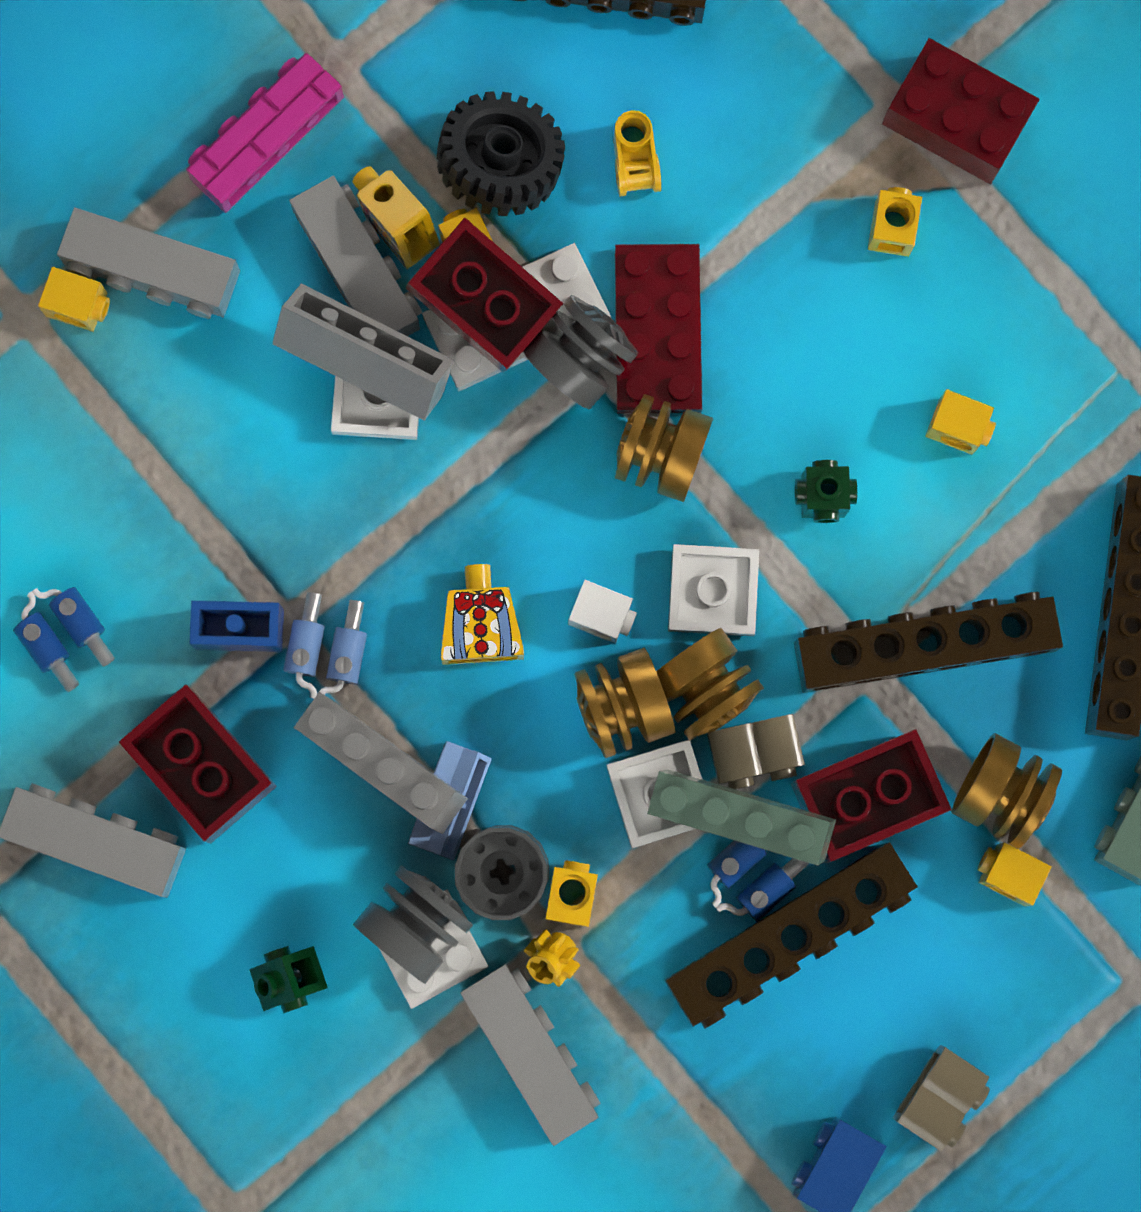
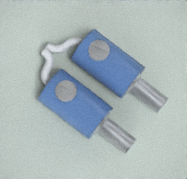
M307 592L302 620H293L283 671L296 674L297 683L301 687L310 691V698L314 699L317 696L315 687L305 682L302 676L315 677L325 626L317 623L322 595ZM349 600L344 628H335L326 679L338 683L334 687L322 688L319 692L324 695L340 691L344 683L358 684L367 633L359 631L364 602Z

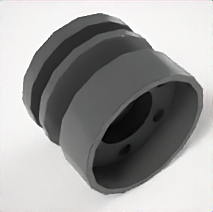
M571 295L564 303V306L575 320L560 311H557L552 317L563 332L562 336L559 337L550 331L542 329L523 352L532 365L548 381L574 402L590 410L609 388L599 369L603 367L607 371L620 376L624 371V367L613 353L631 363L638 355V351L628 340L623 329L598 307L592 306L580 298Z
M494 825L475 834L461 848L455 864V885L462 901L476 914L491 920H512L529 912L541 899L549 879V860L542 844L529 831L513 825ZM498 859H504L506 865H514L516 872L510 874L509 882L503 883L500 876L493 877L492 870L498 866Z
M401 865L395 872V875L409 886L407 891L402 895L386 883L383 889L395 903L393 908L389 911L371 902L353 925L401 967L426 984L444 962L437 951L431 946L433 942L439 939L452 947H456L459 941L445 930L446 926L452 921L467 934L473 924L467 920L459 904L426 876L408 871Z

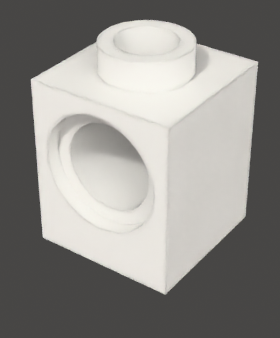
M584 580L569 617L568 625L616 644L619 634L629 635L637 612L630 610L633 598Z

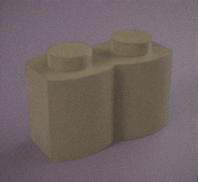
M793 714L707 733L718 784L728 783V787L735 790L754 786L753 777L769 773L771 781L797 776L795 768L805 765Z
M940 1045L925 1065L916 1083L907 1093L892 1119L941 1152L946 1145L952 1148L965 1131L966 1125L962 1123L965 1114L970 1108L977 1110L985 1101L990 1091V1088L986 1086L989 1076L946 1047Z

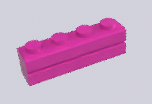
M305 53L298 60L293 57L285 62L278 72L279 79L269 89L265 86L259 88L248 101L250 107L239 118L235 115L228 118L218 130L220 136L209 147L202 145L190 156L188 160L190 166L186 169L190 180L224 213H227L344 98L342 86L308 53Z

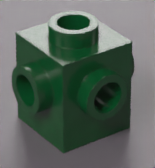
M817 460L812 462V467L805 468L801 479H795V504L801 505L802 518H813L815 523L839 522V518L846 516L850 510V504L857 503V480L850 479L849 466H838V461ZM821 484H834L835 493L832 495L823 493Z
M289 946L264 954L266 963L249 969L254 982V989L259 997L263 1011L281 1005L283 1014L308 1005L306 996L328 988L314 946L294 953L290 952Z

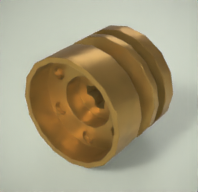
M644 394L639 405L630 414L616 453L617 471L615 479L625 482L633 464L640 467L635 486L642 487L651 471L660 474L657 493L684 502L713 418L686 409L678 424L673 425L668 423L671 403L664 401L658 419L649 416L654 397Z
M722 628L706 635L656 671L667 702L680 696L686 701V704L673 717L678 723L693 713L698 718L696 722L684 730V734L689 741L699 735L714 732L745 711L755 696L764 689L758 679L740 689L737 682L751 671L748 665L728 672L725 665L738 650Z
M645 648L617 658L619 678L612 680L602 663L595 665L599 681L597 686L593 687L585 669L574 674L577 683L576 699L590 737L601 749L605 758L616 755L611 738L614 734H618L622 746L627 751L632 749L630 729L638 726L648 743L676 732L665 693L652 660Z
M994 733L982 747L969 769L955 798L951 812L976 827L980 826L991 813L996 814L992 829L993 836L997 838L1002 837L1012 825L1007 842L1019 849L1027 842L1032 833L1041 826L1048 815L1056 797V789L1061 779L1062 769L1050 763L1038 777L1043 759L1037 755H1034L1022 769L1016 767L1021 747Z

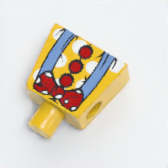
M371 166L361 169L354 176L352 183L359 190L356 196L366 219L370 221L379 236L407 270L440 246L429 212L393 171H385L379 176Z
M489 564L465 566L466 589L448 591L441 649L442 664L524 660V648L509 587L492 588Z

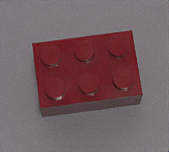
M928 38L891 102L882 125L991 185L1040 99L933 39Z
M465 217L406 286V289L503 373L513 364L564 304Z
M187 684L119 741L122 747L201 839L210 844L277 787L199 695Z
M917 729L791 783L802 810L836 819L825 863L832 862L952 810Z

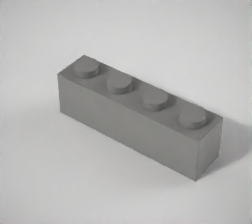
M333 175L290 199L293 213L348 307L406 336L420 330L417 316L422 314L421 308L413 294L410 292L403 294L396 280L401 278V275L391 257L388 255L382 258L375 245L380 242V239L370 221L366 220L361 223L354 209L359 207V204L348 184L340 187Z
M75 207L57 253L62 263L67 266L66 271L89 279L91 275L107 279L106 284L122 292L130 293L131 288L147 292L146 297L162 305L170 306L172 301L186 305L188 312L206 319H210L212 314L224 318L240 274V269L235 259Z
M302 283L282 306L272 343L424 421L441 399L454 362L453 359Z
M321 692L317 694L294 726L296 730L429 828L441 834L445 832L468 799Z
M31 783L28 791L18 787L15 788L0 826L1 839L160 897L168 898L186 848L176 845L179 836L157 828H153L151 835L135 830L137 825L135 820L113 813L109 821L94 815L96 806L74 798L71 799L69 806L54 801L55 791Z
M505 964L460 992L550 1142L555 1146L599 1118L594 1108L601 1103L588 1081L581 1085L577 1082L571 1070L578 1065L566 1045L563 1043L558 1047L555 1046L548 1034L555 1027L542 1006L540 1005L533 1009L524 994L529 992L531 988L519 968L517 967L510 972Z

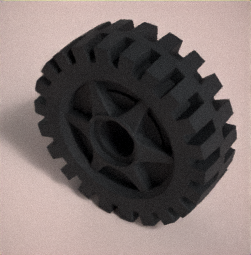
M491 91L485 92L483 100H481L478 94L469 97L467 103L464 100L459 102L455 110H451L447 115L437 148V168L439 174H443L442 182L445 187L453 186L451 194L457 200L466 195L465 205L471 209L475 207L477 202L482 204L481 213L489 215L492 207L497 208L498 216H508L510 208L513 209L515 215L524 214L526 207L531 211L539 207L540 202H545L554 190L565 156L564 140H561L562 132L559 126L553 127L555 119L549 113L541 117L543 107L537 103L528 108V98L520 95L517 102L511 101L512 93L502 92L500 99H496L495 92Z

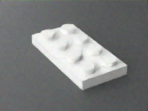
M575 243L523 266L529 274L563 303L571 295H574L584 302L598 307L611 318ZM563 304L558 311L575 320ZM431 310L422 313L439 352L454 360L450 375L458 392L502 372ZM553 318L542 328L559 337L563 334ZM524 352L518 356L509 368L528 360Z

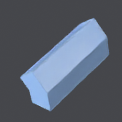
M445 742L434 774L468 799L443 834L429 828L419 819H416L407 844L451 860L455 859L492 758L454 743Z

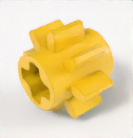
M547 929L543 930L524 949V952L531 957L526 968L530 975L539 983L551 984L554 982L557 987H560L567 978L570 979L579 969L580 964L573 959L579 950L574 941L566 934L561 932L550 934Z

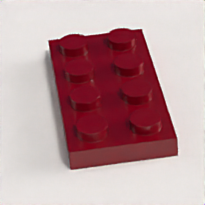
M615 245L616 323L623 329L628 340L638 351V355L631 363L616 355V358L624 367V371L620 376L616 375L617 414L632 413L641 402L644 394L654 397L650 413H660L664 401L671 403L670 413H684L686 409L701 413L700 245Z

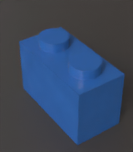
M191 601L189 644L196 650L282 652L284 609L280 603Z
M835 1117L831 1124L825 1121L820 1127L813 1141V1145L818 1148L810 1163L803 1161L800 1164L791 1184L796 1186L793 1195L819 1212H852L887 1146Z

